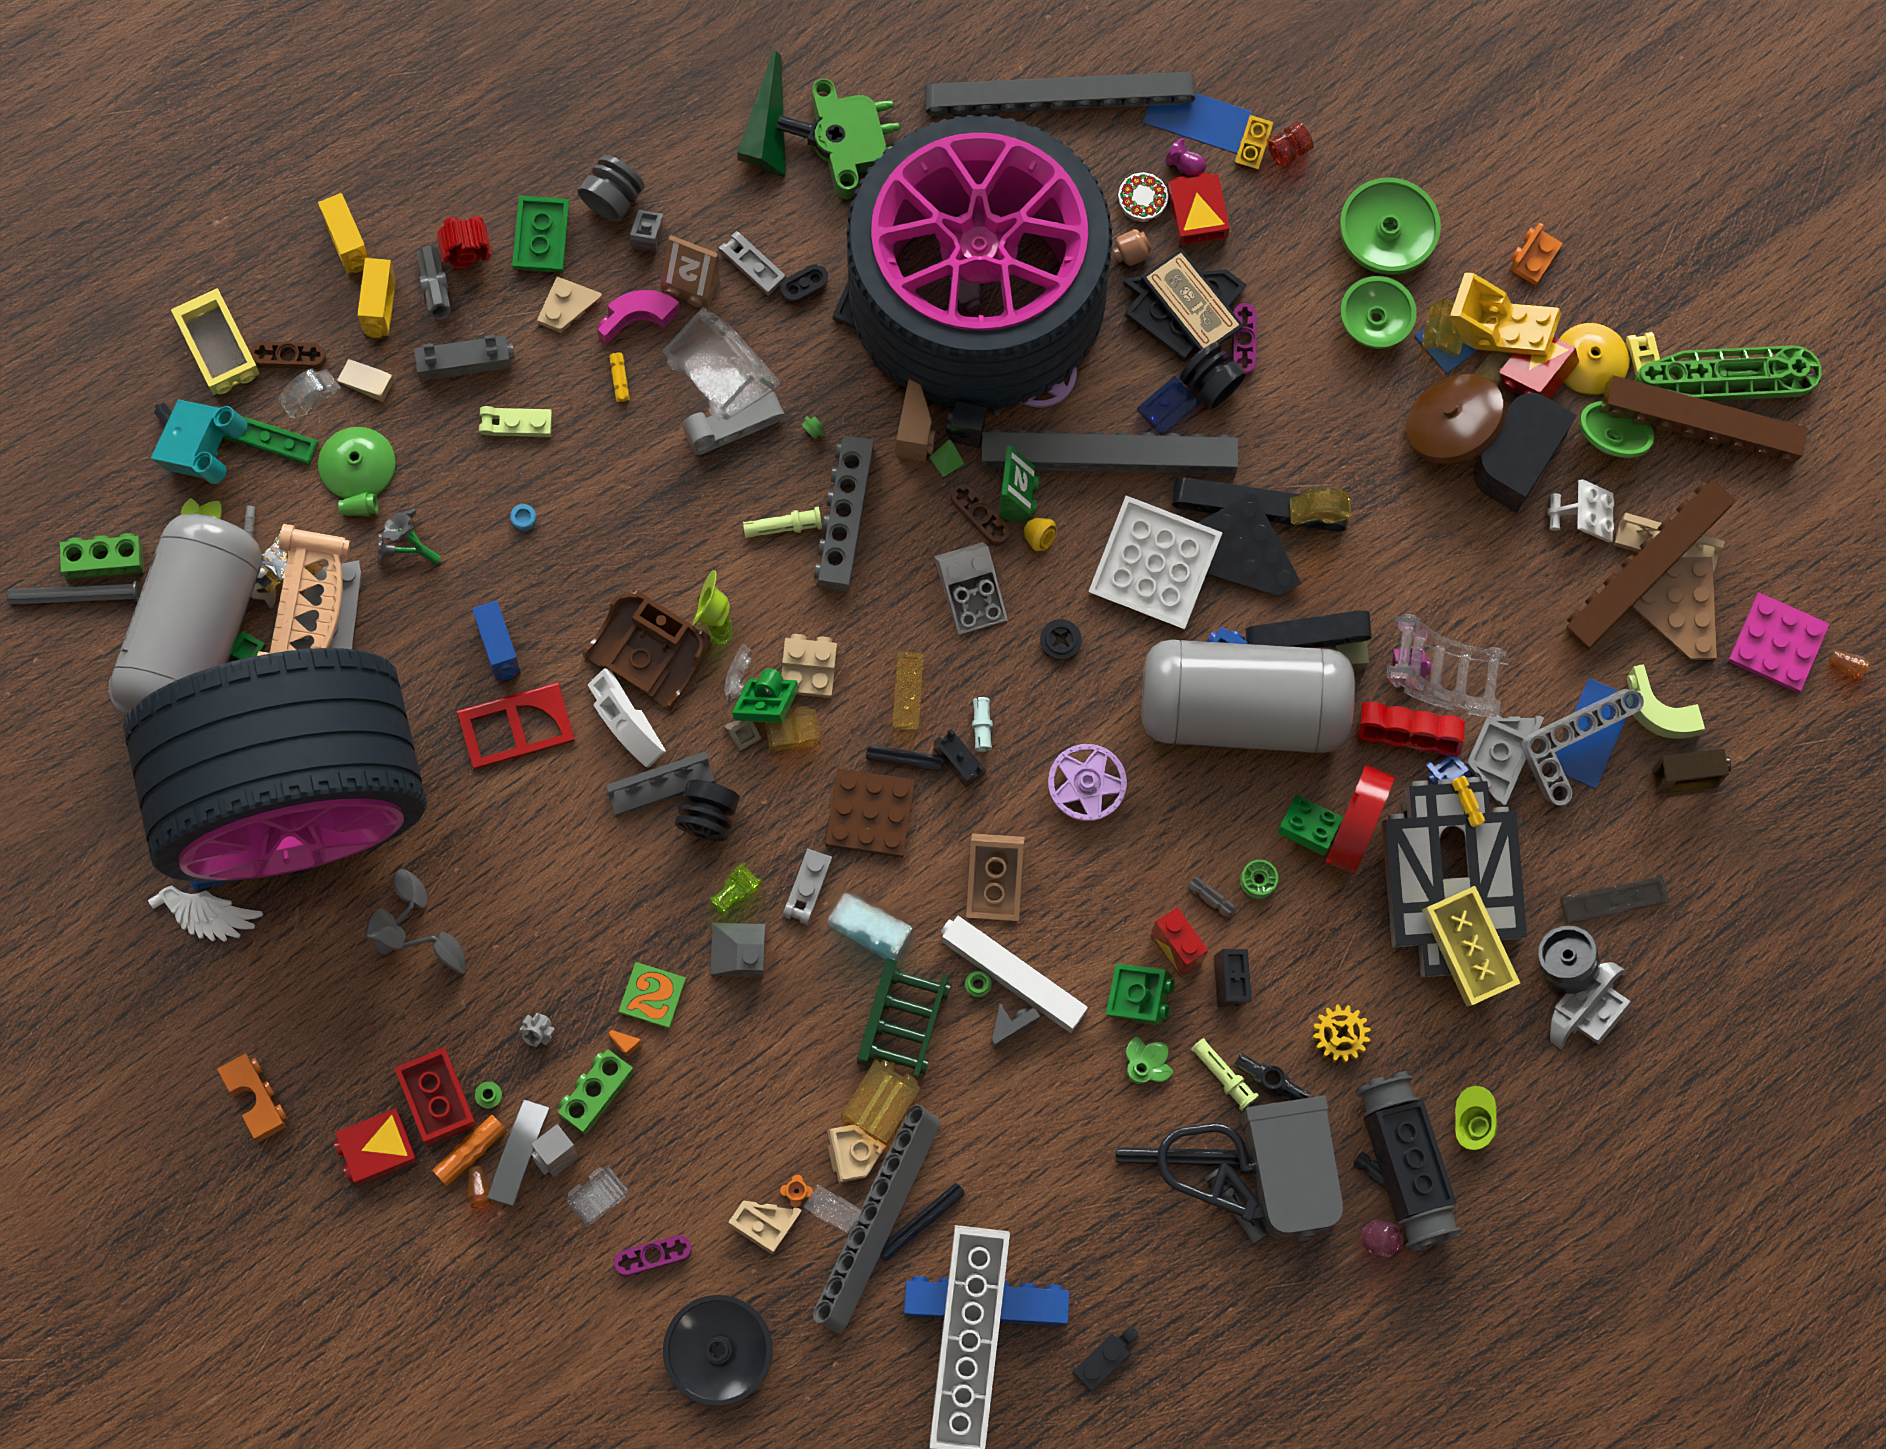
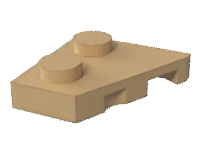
M556 277L537 319V323L562 333L571 325L573 320L583 316L586 313L585 310L595 302L599 303L602 299V293Z
M743 1201L729 1220L728 1226L773 1255L800 1216L802 1210L799 1208H779L777 1205L772 1204L759 1205L756 1202Z

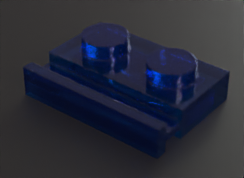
M1174 376L1138 406L1137 412L1163 436L1193 411L1200 401L1196 400L1192 393Z

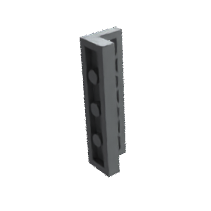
M705 751L606 785L615 816L617 817L684 794L687 781L703 780L715 783V779Z

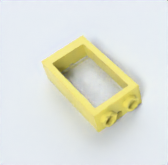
M218 288L171 309L212 395L227 393L233 386L251 382L255 376L259 375L257 366Z

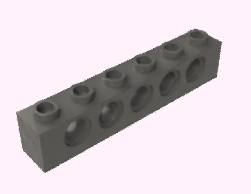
M843 435L842 444L837 443L835 458L839 459L838 467H833L831 482H834L835 486L834 491L828 492L827 506L831 507L830 515L824 516L822 530L827 531L825 540L820 539L818 554L822 555L821 564L816 563L814 578L818 579V588L849 592L873 454L874 440ZM853 461L858 464V467L849 469L845 464ZM845 485H850L854 488V491L845 493L841 488ZM841 509H846L850 512V515L840 517L837 512ZM837 533H842L846 536V539L836 541L833 539V536ZM833 557H837L842 560V563L834 566L828 561Z

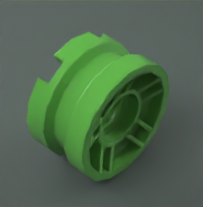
M1266 860L1251 861L1245 866L1240 877L1242 891L1248 897L1255 900L1268 898L1274 892L1278 883L1276 868ZM1258 875H1261V879L1264 881L1261 884L1256 883L1254 880Z

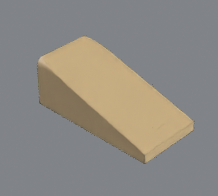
M348 359L337 382L380 402H384L394 383V377L382 370Z

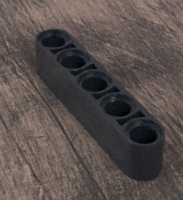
M1365 610L1255 625L1245 629L1246 641L1251 645L1323 648L1364 642L1372 639L1370 612Z

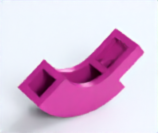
M638 290L623 294L607 305L610 317H605L599 323L598 337L599 340L607 345L627 324L637 320H648L664 329L680 312V304L673 297L658 291Z

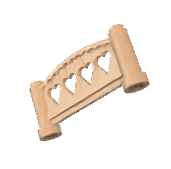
M283 524L279 539V550L289 551L270 653L296 650L289 643L306 636L314 638V644L310 646L312 649L329 648L337 628L342 604L343 577L341 557L349 555L351 541L343 537L297 530L293 525ZM325 559L329 562V567L325 570L327 577L323 581L317 580L304 568ZM316 585L324 587V592L320 595L322 603L319 606H313L299 592ZM316 610L319 612V618L315 621L317 628L313 632L305 629L295 619V617ZM259 651L257 656L270 653Z

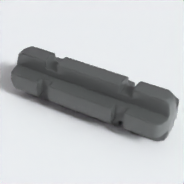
M1194 877L1189 883L1188 889L1194 894L1198 893L1199 898L1212 908L1219 909L1221 915L1227 918L1232 914L1235 906L1230 901L1223 900L1224 897L1209 885L1205 886L1204 881L1200 878Z

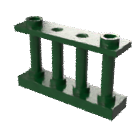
M887 957L858 1052L857 1063L867 1066L869 1059L874 1060V1058L909 1067L915 1069L913 1080L918 1081L920 1074H926L929 1059H926L925 1055L942 998L948 999L952 984L947 983V974H943L941 983L902 973L900 972L901 969L896 968L897 960ZM898 982L936 993L937 996L933 1009L894 998L893 994L889 993L891 983L897 984ZM891 1007L929 1018L926 1034L885 1022L886 1019L881 1018L884 1008L889 1010ZM883 1032L921 1043L922 1047L918 1059L878 1048V1044H874L876 1034L881 1035Z

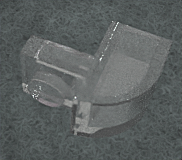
M311 368L294 378L285 387L277 401L288 415L294 419L310 414L319 400L337 395L341 387L327 369L315 372Z

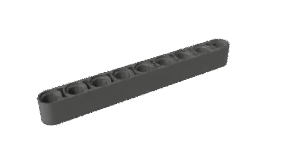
M913 1105L906 1112L814 1309V1321L833 1333L842 1332L848 1325L939 1129V1118L921 1105Z

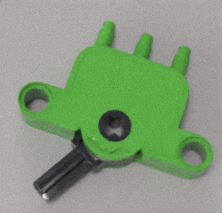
M819 79L812 88L811 100L816 117L813 125L780 116L777 122V129L807 138V145L813 146L817 155L822 160L827 161L837 196L841 199H851L858 188V174L865 173L869 167H873V162L877 158H881L887 148H891L886 147L883 135L899 131L900 126L899 123L880 125L877 112L893 108V101L873 102V100L864 95L838 99L834 84L828 79ZM826 92L828 96L822 97L817 93ZM847 181L850 182L852 186L845 187L841 183Z

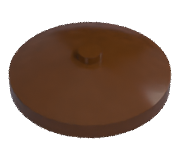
M1460 374L1447 377L1427 388L1412 405L1406 421L1408 439L1415 451L1428 461L1441 464L1465 461L1484 451L1498 437L1506 420V403L1498 387L1483 376Z

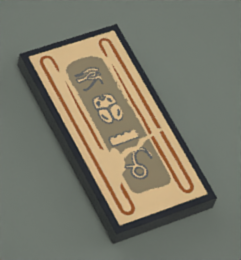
M1182 249L1142 276V282L1199 352L1213 342H1217L1219 345L1243 329L1244 325Z

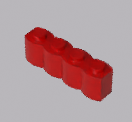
M1364 702L1359 714L1357 737L1367 742H1384L1395 747L1409 746L1418 751H1436L1446 756H1459L1464 744L1465 720L1450 715L1438 716L1428 711L1413 712L1405 707H1387L1377 702Z

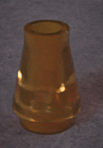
M1837 649L1834 650L1829 660L1830 664L1837 667L1853 680L1855 678L1862 680L1870 664L1869 661L1865 660L1864 656L1842 652Z
M475 1166L467 1170V1202L470 1203L471 1208L475 1209L491 1205L492 1200L487 1198L490 1186L483 1167Z

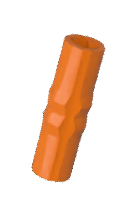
M491 1115L475 1131L467 1135L460 1144L456 1145L453 1151L434 1167L432 1171L448 1186L464 1170L473 1165L479 1157L483 1156L487 1149L507 1130Z

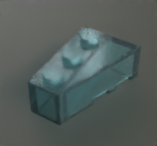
M844 893L828 919V925L884 959H887V957L895 959L897 963L913 937L912 926L888 915L877 907L866 904L865 900L856 894L850 896Z

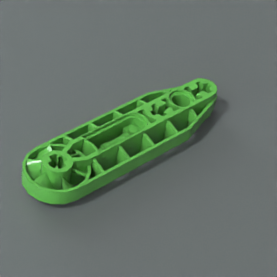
M1800 346L1688 350L1643 365L1637 372L1634 381L1677 393L1696 392L1697 395L1681 394L1707 401L1800 397L1807 395L1818 384L1821 378V365L1818 358L1810 350ZM1764 354V357L1748 358V355ZM1740 355V358L1737 359H1724L1723 357ZM1699 357H1716V360H1699ZM1680 358H1691V361H1675V360L1680 359ZM1810 367H1813L1815 373L1808 374ZM1669 374L1674 375L1677 380L1672 379ZM1806 377L1811 386L1804 389L1800 383ZM1769 388L1770 391L1753 392V389ZM1745 389V392L1729 393V390ZM1720 390L1721 392L1720 394H1704V391Z

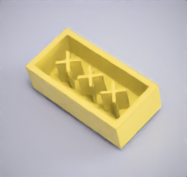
M1475 886L1422 909L1466 1006L1474 1005L1520 984Z

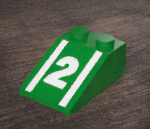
M1007 446L999 516L1003 520L1027 523L1030 520V514L1035 515L1037 500L1032 499L1033 490L1038 491L1039 475H1035V466L1013 446Z

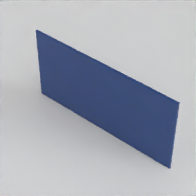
M1195 93L1196 100L1188 104L1149 105L1143 123L1234 153H1238L1249 116L1252 113L1250 110Z
M1589 678L1574 712L1618 692V690ZM1627 695V696L1625 697V700H1624L1625 706H1626L1627 708H1629V706H1628V704H1627L1626 699L1628 698L1629 695ZM1606 705L1602 708L1601 715L1603 719H1607L1611 711L1609 706ZM1584 716L1578 721V727L1581 731L1587 727L1588 723ZM1627 717L1556 751L1555 754L1565 775L1596 789Z

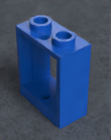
M498 601L472 608L495 679L508 680L515 677L516 673L521 671Z

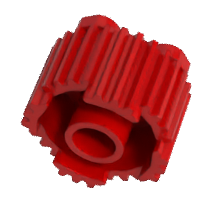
M480 216L472 217L469 220L460 219V221L456 217L444 220V226L437 231L436 236L441 261L450 263V265L453 264L455 270L468 269L472 267L473 262H478L482 258L483 261L490 260V257H492L487 227Z

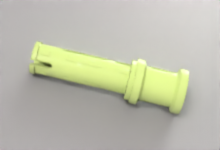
M819 506L810 511L798 512L794 510L791 512V515L743 522L745 538L792 530L801 533L804 529H822Z
M1204 1038L1192 1047L1191 1050L1225 1086L1223 1088L1225 1094H1230L1240 1105L1239 1109L1241 1112L1259 1098V1094L1253 1093L1243 1082L1244 1078L1242 1076L1234 1074Z

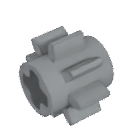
M536 1013L533 1018L530 1015L525 1017L519 1032L523 1033V1040L527 1044L537 1047L541 1042L544 1045L548 1044L555 1028L551 1027V1021L547 1016Z

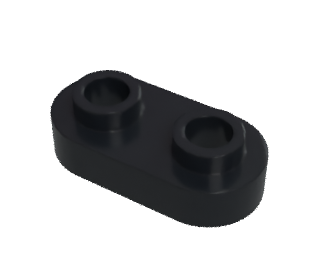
M814 264L786 278L781 284L783 299L789 303H799L823 290L828 284L826 269L821 265ZM817 277L820 279V281L814 283L811 281V279ZM791 289H796L798 293L793 295L790 294L789 291Z

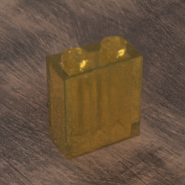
M875 1060L843 1110L841 1119L851 1125H857L867 1135L887 1146L902 1123L906 1112L920 1094L921 1087L918 1086L919 1082L910 1075L905 1074L903 1077L896 1073V1068L892 1064L884 1060L881 1063Z

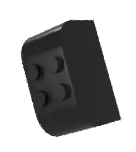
M1527 393L1517 397L1507 410L1506 420L1500 434L1488 448L1481 452L1474 467V480L1480 491L1517 513L1567 435L1577 415L1541 394Z

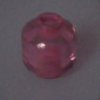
M1374 1219L1363 1228L1361 1241L1368 1253L1391 1257L1402 1247L1403 1236L1397 1224Z

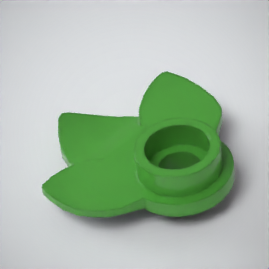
M1133 1038L1126 1048V1057L1129 1061L1127 1066L1129 1079L1136 1084H1144L1150 1080L1158 1083L1168 1080L1173 1074V1070L1164 1064L1168 1056L1167 1045L1162 1042H1153L1146 1046L1140 1038ZM1137 1067H1141L1145 1072H1139Z

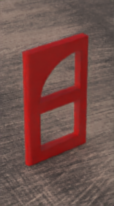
M558 682L457 711L474 770L575 741ZM531 707L545 712L556 722L562 735L527 745L516 708ZM506 711L517 748L481 758L471 721Z

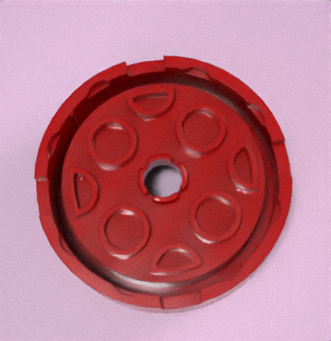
M1365 765L1325 863L1356 874L1395 776Z

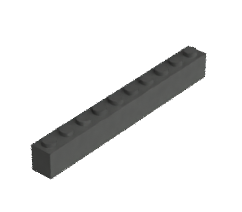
M990 429L987 432H982L981 469L1004 470L1007 446H1013L1035 466V471L1236 475L1238 469V438L1231 437L1228 434H1221L1216 437H1206L1204 434L1181 436L1177 433L1155 436L1154 433L1149 432L1141 433L1140 435H1130L1127 432L1104 435L1100 431H1093L1089 434L1065 431L1063 434L1053 433L1050 430L1028 433L1026 430L1002 432L999 429Z

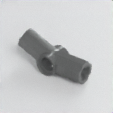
M422 247L416 252L421 271L420 281L424 299L427 300L428 313L430 317H434L437 320L445 319L451 313L448 298L450 293L445 271L443 272L440 253L438 247Z

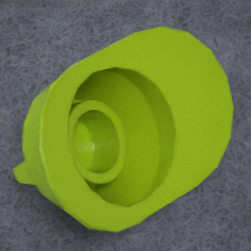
M715 570L710 572L702 588L697 613L692 623L693 626L697 622H701L710 626L721 627L729 613L728 598L715 587Z
M1472 1086L1466 1088L1461 1092L1456 1102V1138L1466 1149L1478 1150L1490 1144L1497 1134L1496 1103L1491 1092L1484 1087Z

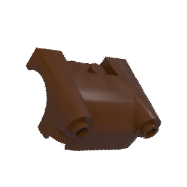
M633 589L632 591L626 590L623 595H617L612 600L606 620L597 635L584 648L582 653L583 658L601 669H609L616 676L647 694L649 699L671 711L712 647V643L710 642L711 637L707 633L697 630L683 618L643 595L638 590Z

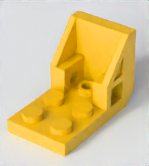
M1465 273L1450 316L1463 342L1476 350L1547 356L1561 312L1559 308L1511 304L1506 292L1474 273Z

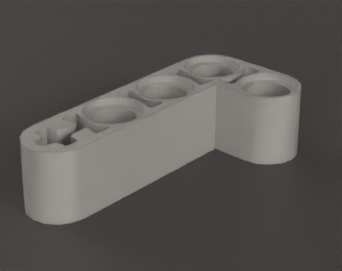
M768 392L708 418L702 412L693 414L683 421V429L694 454L701 455L781 421L785 417V413L776 394Z

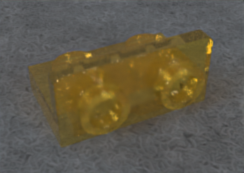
M1446 297L1431 305L1428 311L1427 327L1422 334L1423 342L1421 347L1427 350L1435 347L1453 357L1460 355L1463 340L1450 316L1455 301Z

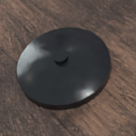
M726 1295L704 1296L684 1306L669 1324L663 1342L664 1364L673 1384L688 1398L701 1404L713 1406L730 1405L747 1398L755 1392L765 1380L773 1357L772 1337L763 1317L748 1303Z

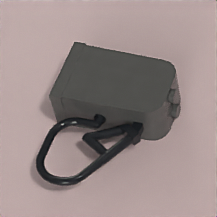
M1326 1095L1246 1107L1240 1119L1242 1130L1245 1133L1250 1163L1242 1137L1233 1128L1222 1123H1207L1175 1129L1165 1136L1159 1146L1157 1154L1159 1171L1164 1181L1171 1188L1239 1215L1242 1220L1250 1222L1251 1220L1261 1219L1265 1232L1275 1239L1296 1238L1297 1242L1312 1240L1317 1234L1329 1231L1340 1220L1343 1213V1202L1327 1114ZM1210 1132H1219L1227 1135L1236 1145L1241 1171L1243 1173L1252 1172L1257 1197L1233 1168L1225 1163L1220 1164L1210 1193L1179 1182L1172 1176L1167 1164V1152L1170 1145L1178 1138ZM1226 1179L1231 1182L1246 1200L1245 1206L1220 1197Z

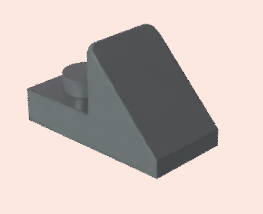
M638 210L630 233V242L633 249L657 252L658 235L663 223V213Z
M1000 1004L991 1042L992 1047L995 1049L1039 1022L1040 1015L1036 1009L1032 1008L1028 1011L1027 1008H1024L1013 1016L1014 1020L1011 1021Z

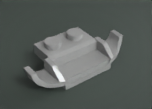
M1612 962L1600 964L1599 976L1592 986L1576 994H1566L1555 1006L1551 1021V1043L1562 1050L1570 1033L1575 1034L1579 1031L1599 1045L1632 1006L1630 1000L1613 990V982L1620 975L1624 976L1627 973L1626 970Z

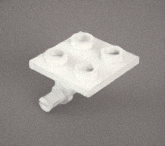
M1582 479L1578 480V503L1560 507L1561 495L1557 493L1550 494V508H1548L1547 512L1548 516H1550L1549 530H1560V516L1578 515L1577 529L1608 543L1613 542L1614 498L1612 492Z

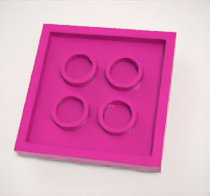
M1758 592L1727 662L1799 694L1829 627V623Z

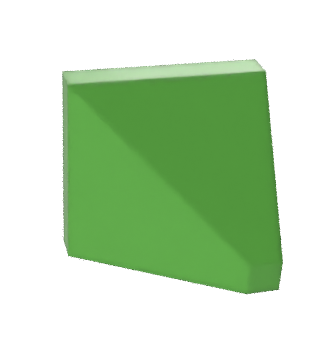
M948 440L929 457L943 478L964 465L951 440Z

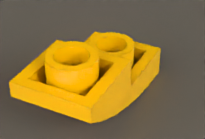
M1252 115L1249 116L1235 163L1259 170L1274 122Z

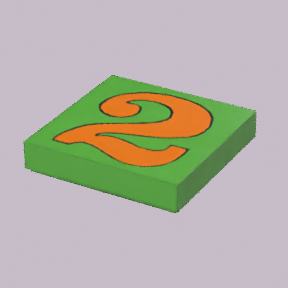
M635 962L619 1014L670 1029L686 977Z

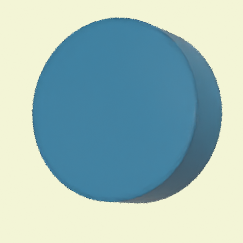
M527 504L517 505L510 514L513 527L519 531H528L536 524L535 510Z

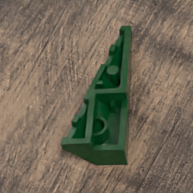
M773 50L737 151L738 161L762 167L763 172L785 177L784 132L777 129L778 119L780 116H783L781 54Z

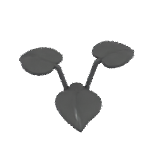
M403 868L398 870L393 876V886L399 897L408 902L407 908L396 921L388 911L384 909L376 910L369 918L364 937L374 940L376 949L383 955H387L393 950H403L409 946L433 942L432 948L439 960L455 972L464 975L466 970L464 951L460 943L452 935L441 932L438 934V937L430 936L404 942L406 934L398 925L413 909L414 905L419 909H423L427 904L428 896L424 885L414 874Z

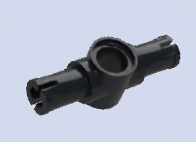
M1243 1052L1240 1053L1233 1065L1234 1068L1236 1067L1254 1078L1253 1081L1258 1083L1260 1088L1266 1093H1275L1280 1097L1283 1095L1290 1100L1305 1099L1311 1093L1291 1082V1078L1286 1076L1280 1067L1275 1065L1269 1066L1264 1062L1260 1064L1243 1054ZM1265 1075H1276L1279 1083L1277 1085H1269L1265 1080Z

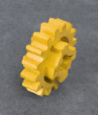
M1336 1005L1334 1012L1326 1008V1017L1319 1014L1317 1020L1321 1024L1313 1025L1312 1029L1318 1033L1312 1036V1040H1319L1316 1050L1322 1048L1325 1050L1323 1058L1330 1054L1332 1055V1062L1335 1063L1338 1057H1341L1344 1064L1347 1063L1348 1056L1353 1060L1358 1058L1356 1051L1364 1053L1366 1049L1362 1044L1370 1042V1039L1365 1037V1035L1371 1030L1370 1028L1363 1027L1367 1019L1358 1018L1359 1010L1351 1013L1349 1005H1347L1344 1011L1341 1010L1339 1005ZM1341 1017L1346 1018V1020L1336 1021L1334 1018ZM1354 1025L1356 1026V1028H1357V1030H1358V1037H1357L1356 1035H1354V1031H1353V1026H1354ZM1324 1029L1329 1034V1043L1325 1040ZM1344 1030L1346 1032L1341 1039L1338 1038V1032ZM1347 1047L1349 1050L1340 1051L1336 1050V1048Z

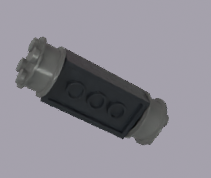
M1407 1071L1392 1075V1078L1384 1080V1077H1378L1368 1081L1369 1084L1358 1088L1359 1091L1356 1095L1357 1097H1362L1366 1110V1113L1363 1114L1365 1125L1396 1221L1399 1226H1403L1408 1240L1405 1247L1410 1248L1411 1253L1426 1249V1246L1432 1244L1440 1246L1449 1243L1450 1240L1460 1237V1232L1463 1230L1462 1227H1457L1452 1212L1456 1209L1454 1204L1457 1202L1424 1101H1420V1098L1414 1095L1410 1083L1413 1080V1076L1408 1075Z

